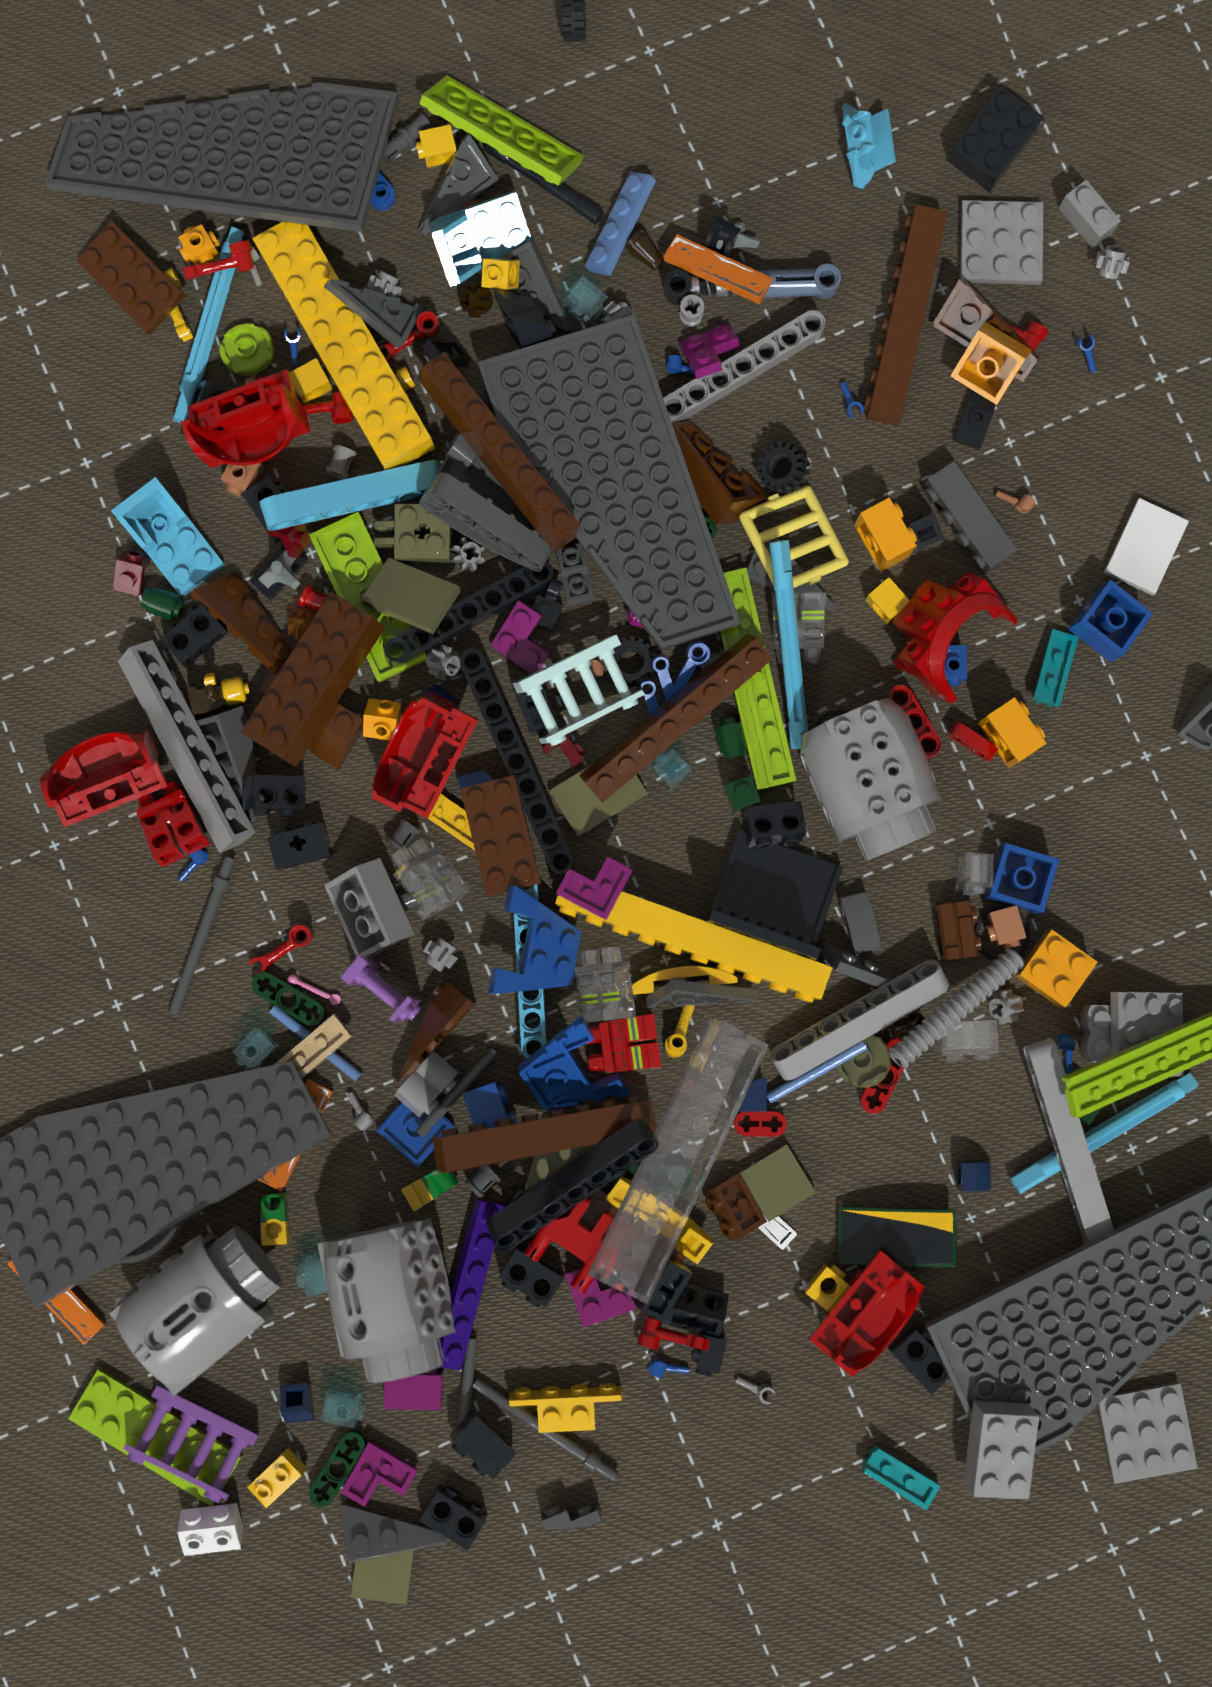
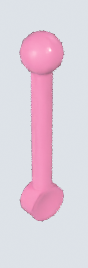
M294 974L289 975L287 978V982L290 985L296 984L329 999L333 1005H338L341 1002V997L338 994L331 995L299 980Z

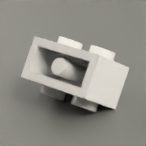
M237 1503L181 1510L177 1533L184 1556L241 1549L243 1524Z

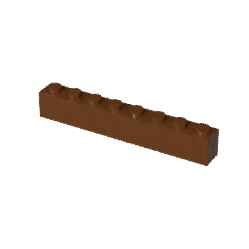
M916 204L913 213L907 214L904 229L909 231L907 239L902 238L898 255L903 256L901 265L896 264L892 281H897L895 291L890 290L887 306L891 307L889 316H884L881 332L885 333L884 342L878 343L875 358L880 360L878 368L873 367L869 382L874 387L872 394L867 393L864 410H868L867 420L898 426L902 419L948 211Z
M442 353L422 366L419 382L551 550L556 552L575 539L581 525L447 355Z
M747 633L579 775L580 778L603 803L773 658L756 637Z
M641 1095L624 1097L625 1103L616 1104V1100L613 1099L599 1102L600 1107L592 1109L590 1104L574 1106V1112L565 1113L564 1109L547 1111L548 1117L539 1118L538 1113L521 1116L522 1121L512 1123V1118L496 1120L493 1127L486 1128L485 1123L468 1125V1131L460 1133L458 1128L441 1130V1136L432 1137L437 1172H452L598 1144L629 1122L638 1118L646 1119L653 1132L657 1133L652 1099L641 1100Z

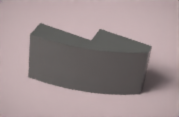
M579 543L557 550L556 553L568 606L594 601L582 545Z
M863 890L839 897L843 920L848 928L852 952L859 954L881 948L878 929L867 891Z
M558 1503L544 1510L545 1513L541 1515L540 1522L542 1527L551 1529L580 1528L602 1521V1513L598 1504L593 1506L590 1503L581 1505L574 1510V1514H571L568 1504L560 1506Z

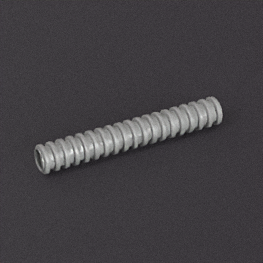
M1007 948L1004 954H1000L998 959L992 961V965H987L985 970L979 972V976L976 975L973 977V981H968L966 983L967 987L963 986L960 988V992H955L954 998H948L947 1003L941 1004V1009L937 1008L934 1010L935 1014L931 1013L928 1015V1020L924 1019L922 1025H917L915 1031L911 1030L909 1036H904L902 1042L898 1041L896 1047L889 1049L890 1056L900 1067L907 1068L909 1062L913 1063L915 1057L922 1055L921 1051L925 1052L928 1050V1045L933 1046L935 1044L934 1040L938 1041L941 1039V1034L946 1035L948 1033L947 1029H953L954 1023H960V1018L964 1019L967 1016V1012L971 1013L973 1007H978L980 1002L986 1000V996H991L992 991L999 989V985H1004L1005 980H1010L1012 975L1018 973V969L1024 968L1021 956L1013 949Z

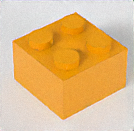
M984 322L975 334L951 377L997 405L1032 350L989 323Z
M890 497L861 512L854 524L880 573L909 558L917 546L915 544L917 541L915 533L911 527L906 528L901 519L903 518L901 508L897 503L893 504Z
M1015 697L977 723L988 740L998 748L997 753L1008 768L1047 744L1044 740L1046 737L1041 727L1038 724L1032 723L1028 717L1030 714L1029 710L1022 701L1018 702Z
M1051 929L1044 931L1023 961L1024 968L1018 969V973L1014 976L1057 1007L1066 1008L1098 962Z

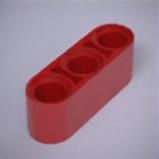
M905 685L894 686L885 698H890L893 701V693L904 695L905 704L899 706L902 707L908 717L914 716L919 720V728L914 730L920 743L924 739L932 742L933 751L931 753L925 752L927 760L931 759L941 749V740L909 687Z

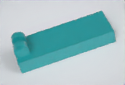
M1055 629L1050 631L1032 700H1035V703H1045L1047 707H1059L1061 705L1078 641L1077 636Z
M875 1445L874 1448H870L868 1458L865 1457L862 1461L863 1466L861 1470L863 1473L924 1510H927L941 1486L936 1481Z

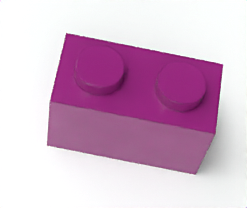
M436 1368L410 1377L384 1382V1409L441 1410L443 1405L444 1371L437 1370Z

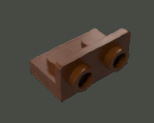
M740 1172L703 1192L708 1209L715 1214L719 1221L721 1232L730 1241L743 1238L767 1222Z

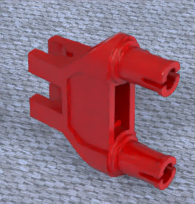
M589 1198L577 1204L571 1213L561 1215L537 1231L527 1248L523 1251L529 1257L533 1250L537 1248L531 1259L539 1262L550 1242H556L580 1258L584 1264L570 1285L576 1289L580 1282L584 1280L578 1290L582 1294L587 1292L597 1274L604 1273L607 1268L603 1234L615 1217L605 1210L594 1228L581 1221V1217L592 1202Z

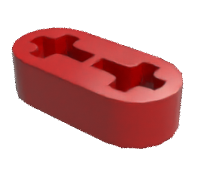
M955 721L947 732L953 740L988 762H991L998 752V748L960 722Z
M776 1111L739 1112L734 1117L733 1125L735 1130L743 1136L776 1137L784 1133L787 1122L785 1117ZM745 1115H748L749 1120L758 1121V1126H749L748 1131H744L743 1127L738 1125V1122L742 1121ZM772 1116H776L777 1121H780L782 1124L776 1128L775 1132H772L771 1127L762 1126V1121H771Z

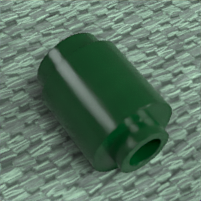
M148 587L143 594L141 607L145 608L148 613L174 621L176 617H181L185 603L182 602L181 595L159 587Z
M735 718L719 721L720 726L715 727L719 751L723 753L724 760L746 755L745 748L747 746L742 722L736 723Z

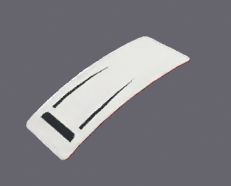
M779 1216L770 1222L767 1220L766 1223L758 1227L782 1250L797 1235Z

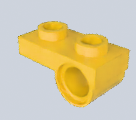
M288 1447L247 1488L267 1508L299 1479L308 1468Z

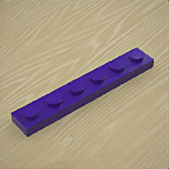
M480 1199L475 1200L450 1294L456 1331L439 1338L444 1363L440 1366L441 1368L461 1370L494 1248L486 1222L505 1207L500 1203Z

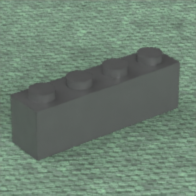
M955 461L926 480L923 485L926 497L931 503L935 502L941 510L940 516L947 525L951 524L954 528L957 541L962 547L968 548L972 554L971 560L979 570L983 569L986 574L1013 556L1017 548Z

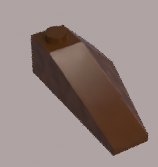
M690 421L672 422L695 492L701 506L708 513L710 520L716 525L733 523L739 519L741 512L766 501L768 496L755 479L746 471L741 474L731 465L734 461L728 455L723 456L713 449V441Z
M271 672L259 690L263 695H265L278 673L273 674ZM336 704L312 741L309 749L316 757L340 770L363 732V718Z
M449 981L446 985L442 982L432 993L435 998L429 1005L396 1083L398 1087H401L425 1059L437 1049L476 1004L453 982Z

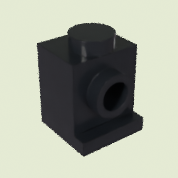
M928 513L922 514L914 518L913 522L907 524L915 533L917 538L915 543L918 550L944 539L942 529L933 513L929 515Z
M697 1332L698 1337L709 1339L710 1342L707 1351L694 1348L692 1359L696 1360L695 1372L705 1376H711L712 1373L719 1374L727 1342L726 1336L720 1335L718 1338Z

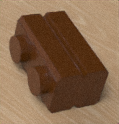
M970 901L934 906L941 961L978 956L977 951L981 950L982 945L980 935L975 934L974 923L978 922L976 907H971Z

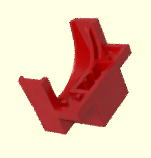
M965 572L951 589L925 580L893 621V624L909 641L893 661V664L899 670L915 676L932 696L951 704L957 700V697L946 680L945 659L950 642L959 627L970 616L984 609L993 619L1001 617L1009 620L1014 626L1017 624L1018 618L982 577Z
M429 691L427 696L423 695L413 699L398 722L379 762L372 784V799L398 812H401L402 808L405 807L428 819L478 718L454 707L453 702Z

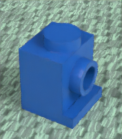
M949 645L945 659V676L950 687L961 686V682L967 680V645ZM950 661L957 663L958 668L956 670L949 668Z

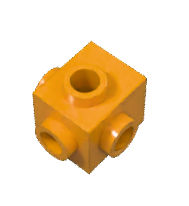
M202 224L197 227L187 228L183 235L178 237L183 245L179 248V251L186 263L192 261L194 265L218 260L219 254L216 247L220 244L212 230L206 232Z
M369 698L363 718V737L390 740L403 715L401 714V703Z

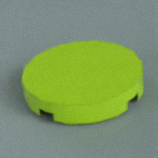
M250 323L236 325L228 330L219 347L221 359L227 369L241 376L256 375L265 370L272 362L275 352L272 338L266 329Z

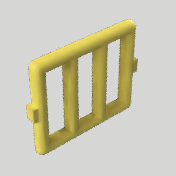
M808 485L801 487L798 491L794 490L793 493H787L779 496L778 493L768 497L767 502L745 510L739 515V519L773 586L771 556L764 543L816 521L823 536L791 548V560L829 545L836 559L793 576L794 588L807 582L810 585L819 582L822 576L841 569L849 563V559L813 489ZM805 498L811 512L761 533L758 532L752 519Z

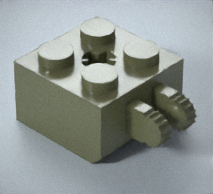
M395 504V521H376L374 523L375 530L395 531V538L374 539V546L394 548V559L406 565H452V527L427 512L420 504ZM421 531L430 532V534L425 535V539H420L418 535Z

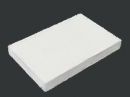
M1139 498L1135 503L1104 573L1150 595H1155L1189 521Z

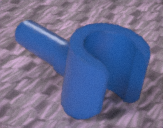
M298 326L296 337L288 336L287 327L284 331V337L289 342L292 366L299 365L297 342L300 339L301 331Z
M1087 333L1089 338L1087 344L1082 345L1079 336L1076 337L1075 343L1084 351L1090 373L1097 371L1092 352L1095 346V339Z
M669 355L666 368L670 374L687 373L695 376L690 367L682 365L681 356Z
M841 383L840 386L848 405L845 410L847 417L853 418L850 411L851 406L857 407L859 414L862 415L864 411L863 405L860 402L854 401L847 383Z
M204 848L189 854L193 862L179 875L178 879L181 882L196 867L208 861L209 856Z
M1059 1034L1057 1049L1065 1050L1066 1074H1070L1073 1072L1072 1056L1076 1042L1069 1035Z
M654 1358L650 1363L648 1371L651 1375L662 1378L665 1370L689 1373V1366L672 1365L659 1358Z

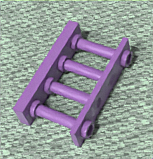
M359 955L340 978L348 985H365L394 1009L395 1012L389 1018L391 1021L404 1022L408 1018L412 1021L422 1010L419 1004L423 1000L416 996L404 997L379 976L380 972L377 969L380 964L376 960Z
M156 1386L151 1396L157 1399L155 1402L157 1407L136 1447L133 1448L127 1444L125 1445L123 1450L129 1452L127 1458L140 1465L146 1460L206 1490L203 1496L219 1503L221 1498L227 1500L229 1494L223 1492L222 1489L242 1449H246L248 1444L254 1447L259 1436L180 1396H173L171 1392ZM174 1407L182 1411L180 1416L182 1420L161 1460H158L145 1452L166 1412H170L171 1408ZM197 1420L208 1424L205 1429L207 1433L187 1472L184 1473L172 1467L171 1464L192 1423L195 1424ZM224 1432L233 1437L231 1440L233 1444L212 1486L196 1479L217 1436L221 1437Z

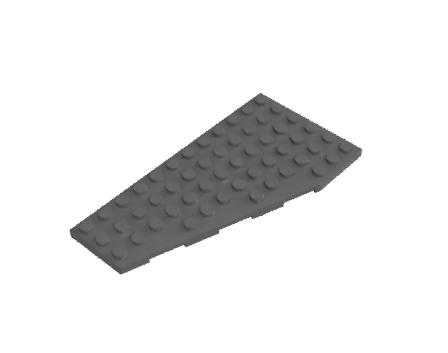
M316 82L312 83V87L271 93L269 89L229 94L227 99L186 104L185 101L144 106V110L103 116L101 112L68 116L45 184L49 190L363 232L399 101L398 92Z
M633 314L479 361L478 368L495 418L581 525L576 539L657 646L663 650L740 625L741 622L635 315Z
M292 1061L39 1116L0 1138V1236L33 1307L39 1308L331 1137L332 1133L296 1064Z
M1212 1182L925 1323L970 1425L973 1401L1028 1403L1039 1416L1035 1446L1036 1453L1070 1436L1075 1431L1073 1428L1105 1397L1109 1399L1139 1370L1138 1366L1170 1335L1173 1337L1204 1308L1202 1305L1212 1296Z

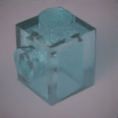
M582 275L574 281L561 301L570 308L569 312L578 320L583 319L587 321L592 317L597 319L604 311L603 308L606 307L603 303L608 296Z
M674 749L669 753L664 751L654 760L656 765L653 766V771L671 791L692 773L691 767Z
M255 1027L232 1052L237 1056L234 1059L236 1063L247 1071L248 1069H258L276 1051L279 1045L261 1027Z
M315 1252L302 1257L303 1263L296 1267L297 1272L294 1273L298 1287L300 1289L304 1288L307 1299L327 1292L321 1259L318 1253Z
M330 1388L326 1394L321 1421L354 1428L358 1420L363 1421L366 1404L362 1403L363 1395Z

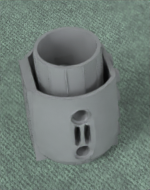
M890 698L873 701L828 720L802 735L800 749L802 763L838 842L855 837L864 858L868 861L936 832L934 822L927 809L928 805L942 799L936 786L934 774L908 715L902 707Z
M431 1218L398 1223L318 1243L341 1357L345 1359L362 1358L366 1378L369 1383L406 1378L443 1365L444 1358L439 1338L456 1330L452 1315L447 1273Z
M238 1226L229 1230L221 1238H217L212 1233L206 1237H203L201 1234L194 1237L181 1248L184 1251L182 1255L178 1252L159 1266L162 1270L160 1273L156 1270L142 1279L136 1285L139 1288L138 1291L132 1289L113 1303L116 1309L110 1315L114 1319L125 1343L140 1363L155 1378L165 1384L173 1396L274 1314L267 1298L283 1285L281 1276L260 1245Z

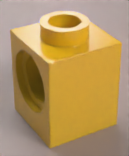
M451 125L419 131L421 142H417L416 146L419 159L425 158L427 168L451 163L456 153Z
M504 258L483 259L481 287L506 290L518 288L520 260Z
M317 358L290 372L296 398L300 397L304 404L333 390Z
M889 577L865 599L886 624L894 620L902 608L910 601Z
M824 1263L803 1290L828 1311L849 1284L844 1280L846 1274L834 1264L829 1268ZM825 1278H832L835 1281V1287L830 1292H824L820 1288L821 1282Z

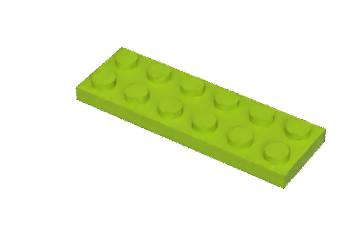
M448 75L422 94L420 105L427 108L432 114L441 116L451 122L454 127L463 129L473 135L476 140L492 146L500 154L514 159L522 167L536 172L550 183L559 186L582 163L584 155Z
M359 512L309 534L337 596L373 616L385 626V629L366 657L378 683L425 662L427 659L426 654L400 667H393L385 660L384 648L387 641L413 626L362 605L361 598L383 567V563ZM415 635L413 638L414 642L421 645L417 635ZM393 647L390 649L389 654L393 658H400L404 655V650L400 647Z
M99 1368L68 1419L128 1455L129 1452L123 1450L125 1445L127 1444L133 1448L136 1447L157 1406L155 1405L156 1401L102 1368ZM167 1411L145 1453L161 1460L182 1418L172 1411ZM192 1424L171 1466L186 1473L206 1432ZM216 1439L196 1479L212 1486L231 1447ZM242 1454L239 1455L227 1481L229 1480L230 1476L232 1475L233 1471L235 1470L236 1466L243 1456ZM144 1460L142 1465L209 1506L214 1505L215 1501L203 1496L206 1490Z

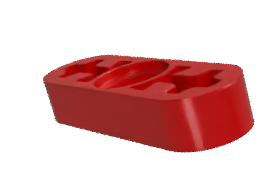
M893 1038L886 1045L890 1049L891 1046H896V1043L900 1040L899 1038ZM891 1065L890 1070L893 1073L891 1082L888 1084H877L878 1087L887 1089L885 1094L880 1091L877 1096V1100L880 1101L879 1106L874 1105L871 1109L868 1107L869 1102L866 1101V1097L873 1096L876 1089L871 1087L864 1088L860 1096V1105L866 1112L877 1114L883 1111L904 1069L903 1067L898 1066L896 1069Z

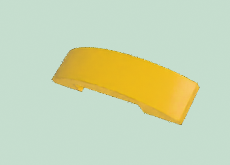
M440 794L428 819L475 851L466 811Z
M701 966L675 967L642 978L626 990V995L653 993V981L679 977L687 978L707 975L710 984L715 985L738 983L736 976L714 968Z
M621 1176L605 1199L627 1215L632 1212L676 1243L675 1249L696 1264L700 1262L713 1244V1240L703 1229L680 1209L657 1193L630 1179Z

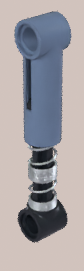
M823 264L818 268L757 270L773 278V283L764 298L817 296L820 299H829L836 294L841 281L840 271L832 264ZM673 270L665 278L664 295L667 301L674 305H680L684 297L692 294L699 297L708 294L710 297L713 294H716L717 297L728 296V294L736 295L703 278L691 276V274L683 270ZM829 278L833 284L829 286L823 285L820 279ZM679 283L684 286V289L678 292L674 291L671 286Z

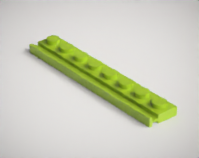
M747 568L724 573L741 622L738 626L720 631L725 652L747 633L756 637L765 648ZM767 663L734 691L757 790L796 781L769 663Z
M1212 1012L1061 1077L1062 1081L1066 1084V1089L1064 1090L1070 1115L1079 1118L1211 1059Z

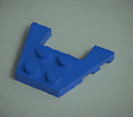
M509 886L504 911L529 918L519 973L493 968L488 994L572 986L581 931L517 886Z
M583 1016L578 1017L518 1065L520 1076L543 1110L579 1105L578 1101L594 1099L595 1102L606 1101L605 1097L619 1095V1099L630 1096L629 1089L619 1073L591 1083L571 1052L572 1049L594 1041V1033Z

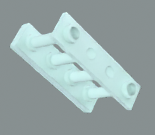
M617 634L608 636L513 683L517 694L526 692L528 696L531 695L549 733L539 738L541 744L550 743L551 746L557 745L566 740V734L621 706L625 710L638 704L637 698L644 695L643 690L630 692L613 656L615 653L613 648L621 645ZM599 656L600 660H604L621 697L609 704H606L589 667L591 665L589 660ZM575 668L576 672H580L597 709L585 716H582L565 680L567 677L565 672ZM548 680L552 684L555 683L573 721L561 728H558L541 692L543 689L541 684Z

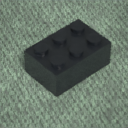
M1000 86L954 145L948 162L988 192H991L1038 132L1045 117L1003 86Z

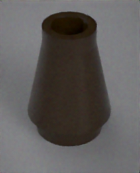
M641 230L625 245L630 255L650 267L653 271L664 261L647 233L644 234Z

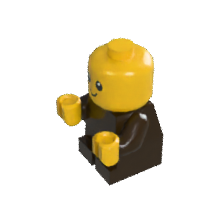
M214 672L204 676L205 685L203 687H196L195 684L187 686L193 715L210 712L224 704L227 706L243 704L247 700L246 694H250L248 683L243 684L241 677L224 679L221 681V684H216Z

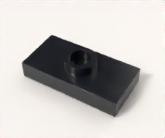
M972 390L954 442L980 450L996 404Z

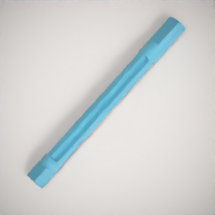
M234 227L230 228L227 241L223 242L218 261L231 257L228 245L240 242L244 231ZM236 267L215 272L180 384L179 391L181 394L173 417L175 422L181 423V421H184L187 406L190 405L196 385L202 382Z
M789 540L770 542L769 544L789 719L791 749H801V737L808 732V721L806 717Z
M1189 1073L1177 1081L1174 1080L1084 1133L1090 1153L1184 1098L1187 1093L1198 1087L1195 1078ZM1055 1151L1010 1177L1012 1184L1019 1194L1061 1171Z

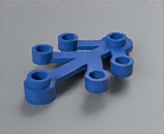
M693 641L688 645L686 650L688 658L674 684H672L668 671L669 662L667 658L661 654L652 658L651 665L658 674L665 696L664 703L687 685L697 665L708 661L710 650L704 642ZM700 647L702 652L697 656L693 655L694 648ZM660 659L664 660V666L657 668L656 662ZM643 679L638 685L639 690H643L642 688L645 684L652 685L650 691H643V696L649 710V715L646 719L659 709L654 695L656 686L651 679Z

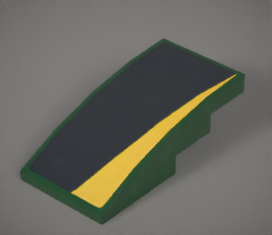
M840 1206L839 1263L867 1265L880 1249L899 1266L957 1267V1210L916 1207Z

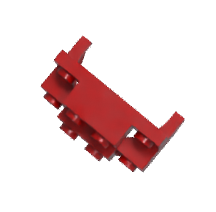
M287 369L187 406L189 419L181 421L190 448L210 468L222 464L245 466L264 462L274 457L283 448L290 446L293 438L311 432L306 408L296 398L292 375ZM220 426H222V427L225 429V430H213V429L218 428V427H220Z
M148 729L139 733L113 731L92 736L68 749L50 768L43 772L40 777V786L48 808L54 806L64 827L168 786L167 779L157 760L159 752Z
M880 1249L863 1271L860 1269L849 1281L848 1287L832 1307L824 1312L826 1317L808 1338L828 1355L837 1366L852 1377L876 1360L897 1337L915 1311L922 1291L925 1289L919 1281Z

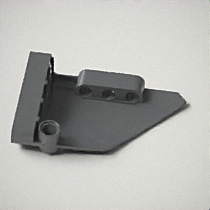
M484 387L479 397L494 415ZM458 431L445 453L446 458L419 501L421 507L442 522L493 552L531 570L541 571L552 552L551 548Z

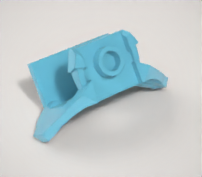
M845 103L842 107V125L845 126L848 153L846 154L851 167L853 186L863 189L869 183L875 171L896 162L889 110L885 109L871 116L870 112L858 111L852 105Z

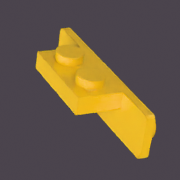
M604 1383L599 1385V1387L588 1388L587 1385L582 1384L571 1386V1389L547 1386L543 1390L531 1391V1388L521 1387L515 1389L514 1392H510L509 1406L537 1405L539 1433L595 1430L594 1402L621 1401L622 1387L616 1386L613 1383Z

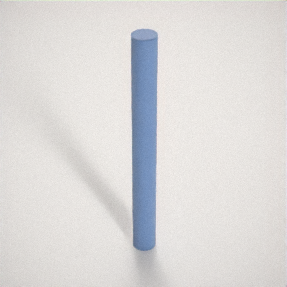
M275 1005L269 1013L301 1039L304 1040L312 1033L291 1015ZM333 1052L326 1058L354 1081L362 1074V1072L337 1052Z
M863 1040L803 1075L767 1093L770 1103H773L866 1051L868 1048Z

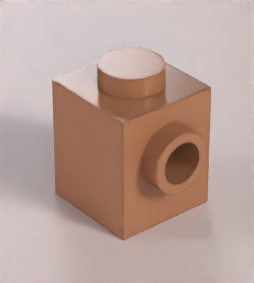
M260 463L245 466L228 464L221 477V481L225 484L227 492L240 497L244 491L258 483L264 468Z
M1017 906L987 914L990 925L986 926L990 942L995 941L996 946L1003 945L1005 950L1021 945L1019 940L1025 939L1026 934Z

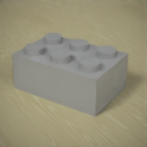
M380 858L355 866L324 885L356 957L359 955L370 957L414 935L410 922Z
M973 1401L964 1484L973 1497L1029 1499L1039 1416L1028 1403Z

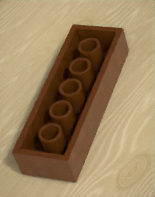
M330 592L241 733L297 767L385 629V626L373 616Z

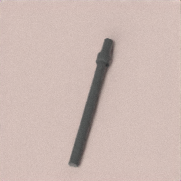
M225 856L218 876H214L211 885L213 890L168 1010L170 1014L179 1016L223 892L228 890L230 884L228 879L235 859Z
M477 1378L472 1386L474 1389L539 1432L538 1417L521 1406H509V1398L480 1378ZM560 1432L541 1433L584 1462L583 1466L592 1472L596 1470L612 1482L617 1477L619 1472L600 1460L601 1456L595 1452H588Z

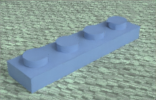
M630 171L585 264V267L590 272L611 276L656 182L652 175Z

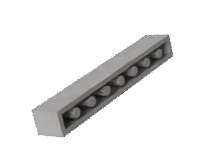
M150 640L129 647L118 660V663L218 852L222 853L243 844L255 831L154 641Z

